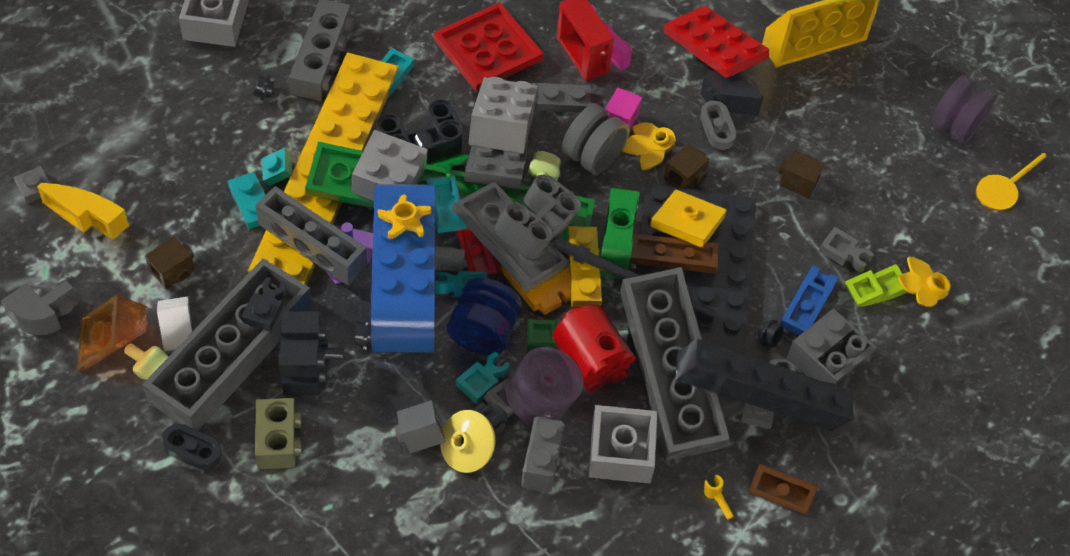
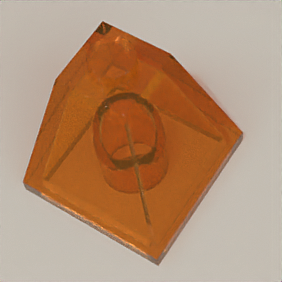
M116 294L82 317L77 370L85 371L144 334L148 326L147 306Z

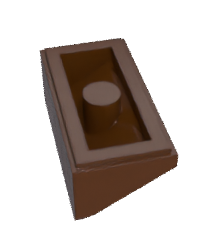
M759 463L749 493L808 515L818 485Z

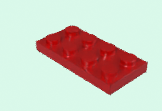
M706 5L664 24V34L725 78H729L770 58L769 48Z

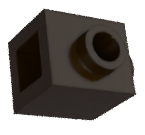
M688 143L667 161L664 179L674 187L691 189L696 184H702L707 178V168L710 159L702 151L697 150Z
M794 150L790 159L784 158L778 173L782 177L779 186L810 198L820 179L825 163Z
M174 236L144 255L149 272L166 290L177 282L184 281L195 271L192 250L186 243L181 245Z

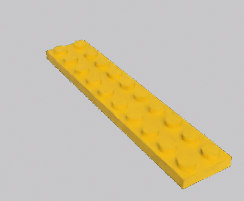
M348 52L284 190L286 194L332 225L342 202L305 194V186L318 142L364 151L389 96L392 82L398 72L397 65ZM266 230L248 269V273L264 258L307 286L316 263Z

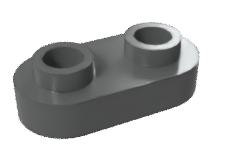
M719 101L706 102L702 106L700 120L709 143L714 148L720 150L731 148L734 145L737 133L727 107Z

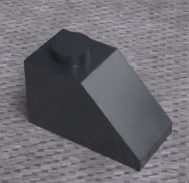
M716 70L704 77L700 93L706 102L719 101L731 113L754 116L759 114L764 98L740 73L725 78Z

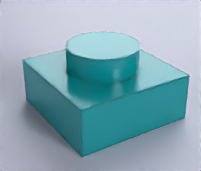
M282 148L262 158L263 181L271 186L292 176L291 152L287 149Z

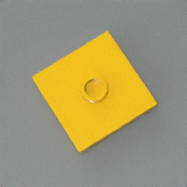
M675 189L651 219L650 227L696 246L703 247L724 220L727 209Z

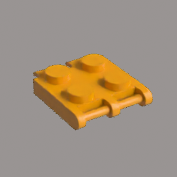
M569 265L567 269L529 292H526L503 266L501 267L503 274L534 312L539 309L546 315L562 306V300L565 303L571 300Z

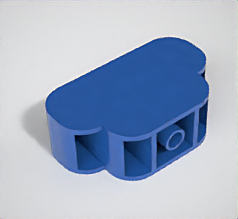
M375 184L371 291L372 353H434L435 185ZM404 194L407 196V201L415 206H430L431 214L424 215L419 220L424 230L423 237H419L413 231L405 230L399 236L389 239L388 231L392 229L393 224L378 217V210H392L393 206L398 203L400 196Z

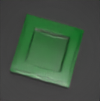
M528 319L527 350L556 351L557 345L553 341L552 336L557 327V320Z

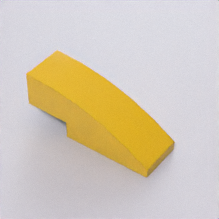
M41 183L37 186L43 204L83 233L93 226L113 241L129 227L125 209L104 197L76 187L60 184Z

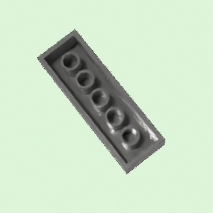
M263 258L142 384L147 402L177 423L199 431L281 341L282 311L271 332L242 323L241 316L253 293L263 294L262 284L267 277L271 278L272 286L270 289L272 290L278 289L280 284L285 282L286 295L280 300L283 304L282 311H309L312 307L310 288Z
M682 268L623 279L620 293L651 410L657 411L656 428L665 461L725 448L730 438L717 393L676 380L678 351L697 338L702 340Z

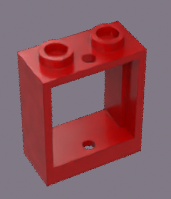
M565 0L560 2L557 40L586 82L608 74L614 37L588 0Z

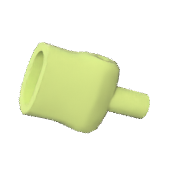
M537 151L533 155L527 173L533 180L538 175L545 174L557 181L560 175L561 160L554 154Z
M130 343L124 350L125 354L137 361L133 366V372L144 380H147L169 357L157 346H152L144 352Z

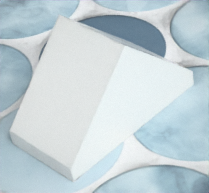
M188 297L158 301L157 314L163 348L166 354L173 353L193 332Z

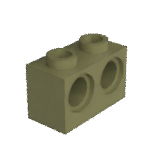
M294 398L256 400L255 458L258 470L296 468V456H301L302 454L301 437H296V428H301L302 422L301 409L295 410ZM278 417L285 418V420L281 422L273 421L275 418ZM276 445H284V446H286V447L283 448L282 450H273V449H272V448L275 447Z

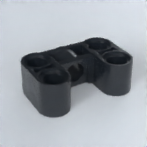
M437 99L429 105V127L412 132L409 130L405 131L399 117L391 113L381 115L376 121L377 131L428 149L426 163L446 156L456 155L462 149V125L452 104L444 99Z

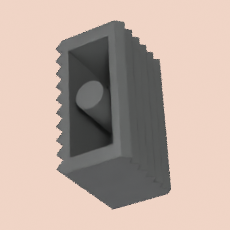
M542 417L534 418L523 468L521 487L546 493L552 491L565 426L562 421Z

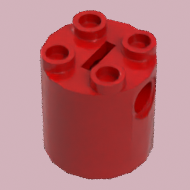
M594 304L571 309L563 316L562 321L553 332V341L588 393H594L610 382L618 384L623 381L628 375L625 370L636 359L600 305Z

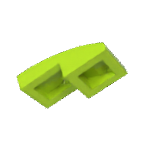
M897 264L875 274L870 270L845 281V285L858 307L881 303L908 293L898 282V277L902 275V272Z

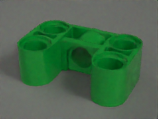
M611 187L605 223L606 234H604L601 257L625 269H629L633 246L632 235L640 192ZM600 270V276L617 278Z

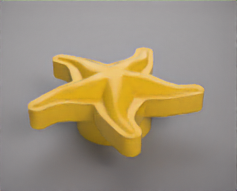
M404 194L400 196L398 203L393 206L392 210H378V217L393 224L392 229L388 231L389 239L399 236L405 230L413 231L419 237H423L424 230L419 220L424 215L431 214L430 206H415L407 201V196Z

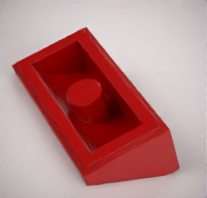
M468 227L464 230L456 231L461 248L465 250V261L469 271L487 272V275L494 274L495 276L503 274L501 269L503 265Z

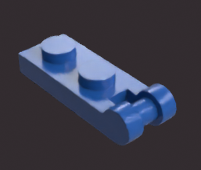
M812 265L780 322L784 329L799 336L815 323L839 279L838 276L832 273L829 276L821 272V268Z

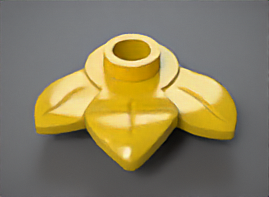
M643 122L633 126L635 135L627 139L622 152L640 155L641 169H651L662 163L665 154L673 149L676 142L675 134L669 128H657L652 123Z
M910 256L907 258L910 272L898 277V282L902 288L910 294H915L918 303L926 307H932L937 304L938 300H943L948 295L951 287L947 277L939 272L933 273L931 267L922 260Z

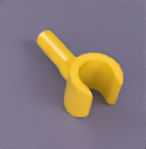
M715 475L714 483L716 487H711L708 481L705 480L704 494L707 498L715 499L725 517L729 520L734 515L722 494L723 479L719 475Z

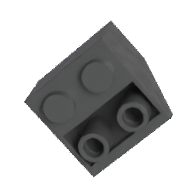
M833 308L793 340L786 359L795 364L802 374L823 382L836 384L875 352L877 347Z

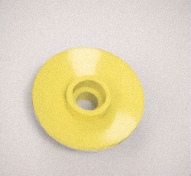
M463 410L452 415L443 427L445 442L440 444L442 455L448 465L459 472L470 473L478 471L489 462L494 452L495 433L492 424L483 414L473 410ZM463 436V437H464V443H463V445L461 446V437Z

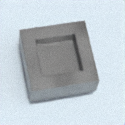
M41 166L14 177L26 204L41 198L37 188L39 184L50 183Z

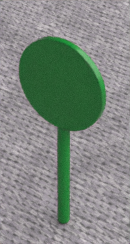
M467 154L450 155L436 159L428 165L446 168V178L451 179V167L467 162L469 156Z

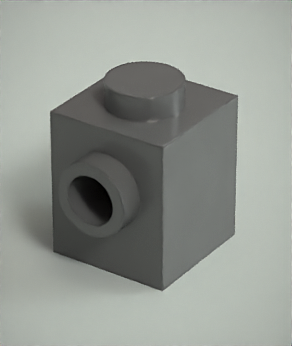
M432 400L397 411L399 424L394 426L399 443L405 442L410 453L445 442L442 420Z

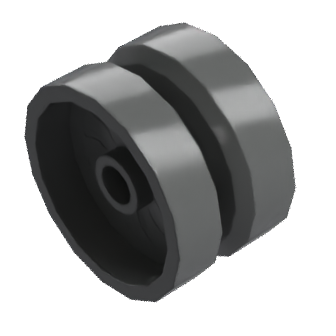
M596 103L587 106L575 118L565 134L561 148L563 154L571 160L581 161V166L592 175H599L615 161L624 148L630 132V127L627 123L618 117L610 118L609 111Z

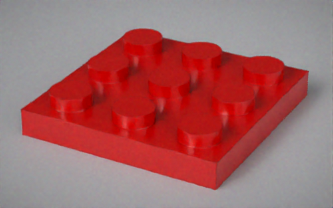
M500 2L434 32V41L476 92L480 91L484 77L505 79L543 60V52Z

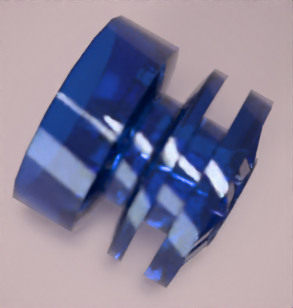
M477 277L469 279L464 284L462 294L458 298V305L453 309L449 318L447 332L452 340L471 352L481 355H491L494 352L501 354L507 346L512 327L516 324L517 316L522 309V301L518 294L501 282L489 278Z

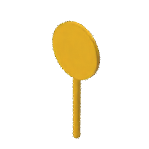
M1042 153L1011 179L1002 175H988L981 179L976 189L979 201L985 207L996 211L1007 210L1014 206L1018 199V189L1014 183L1046 158V154Z

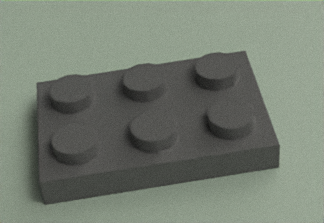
M527 139L524 154L472 145L464 181L488 185L496 182L502 187L521 189L529 140Z

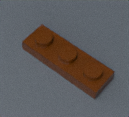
M634 233L632 235L633 246L630 264L671 269L681 267L682 270L716 274L719 243L706 242L703 247H699L682 239Z

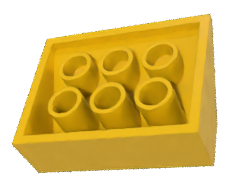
M823 0L789 10L766 28L762 44L769 48L770 59L775 67H779L867 40L880 0Z

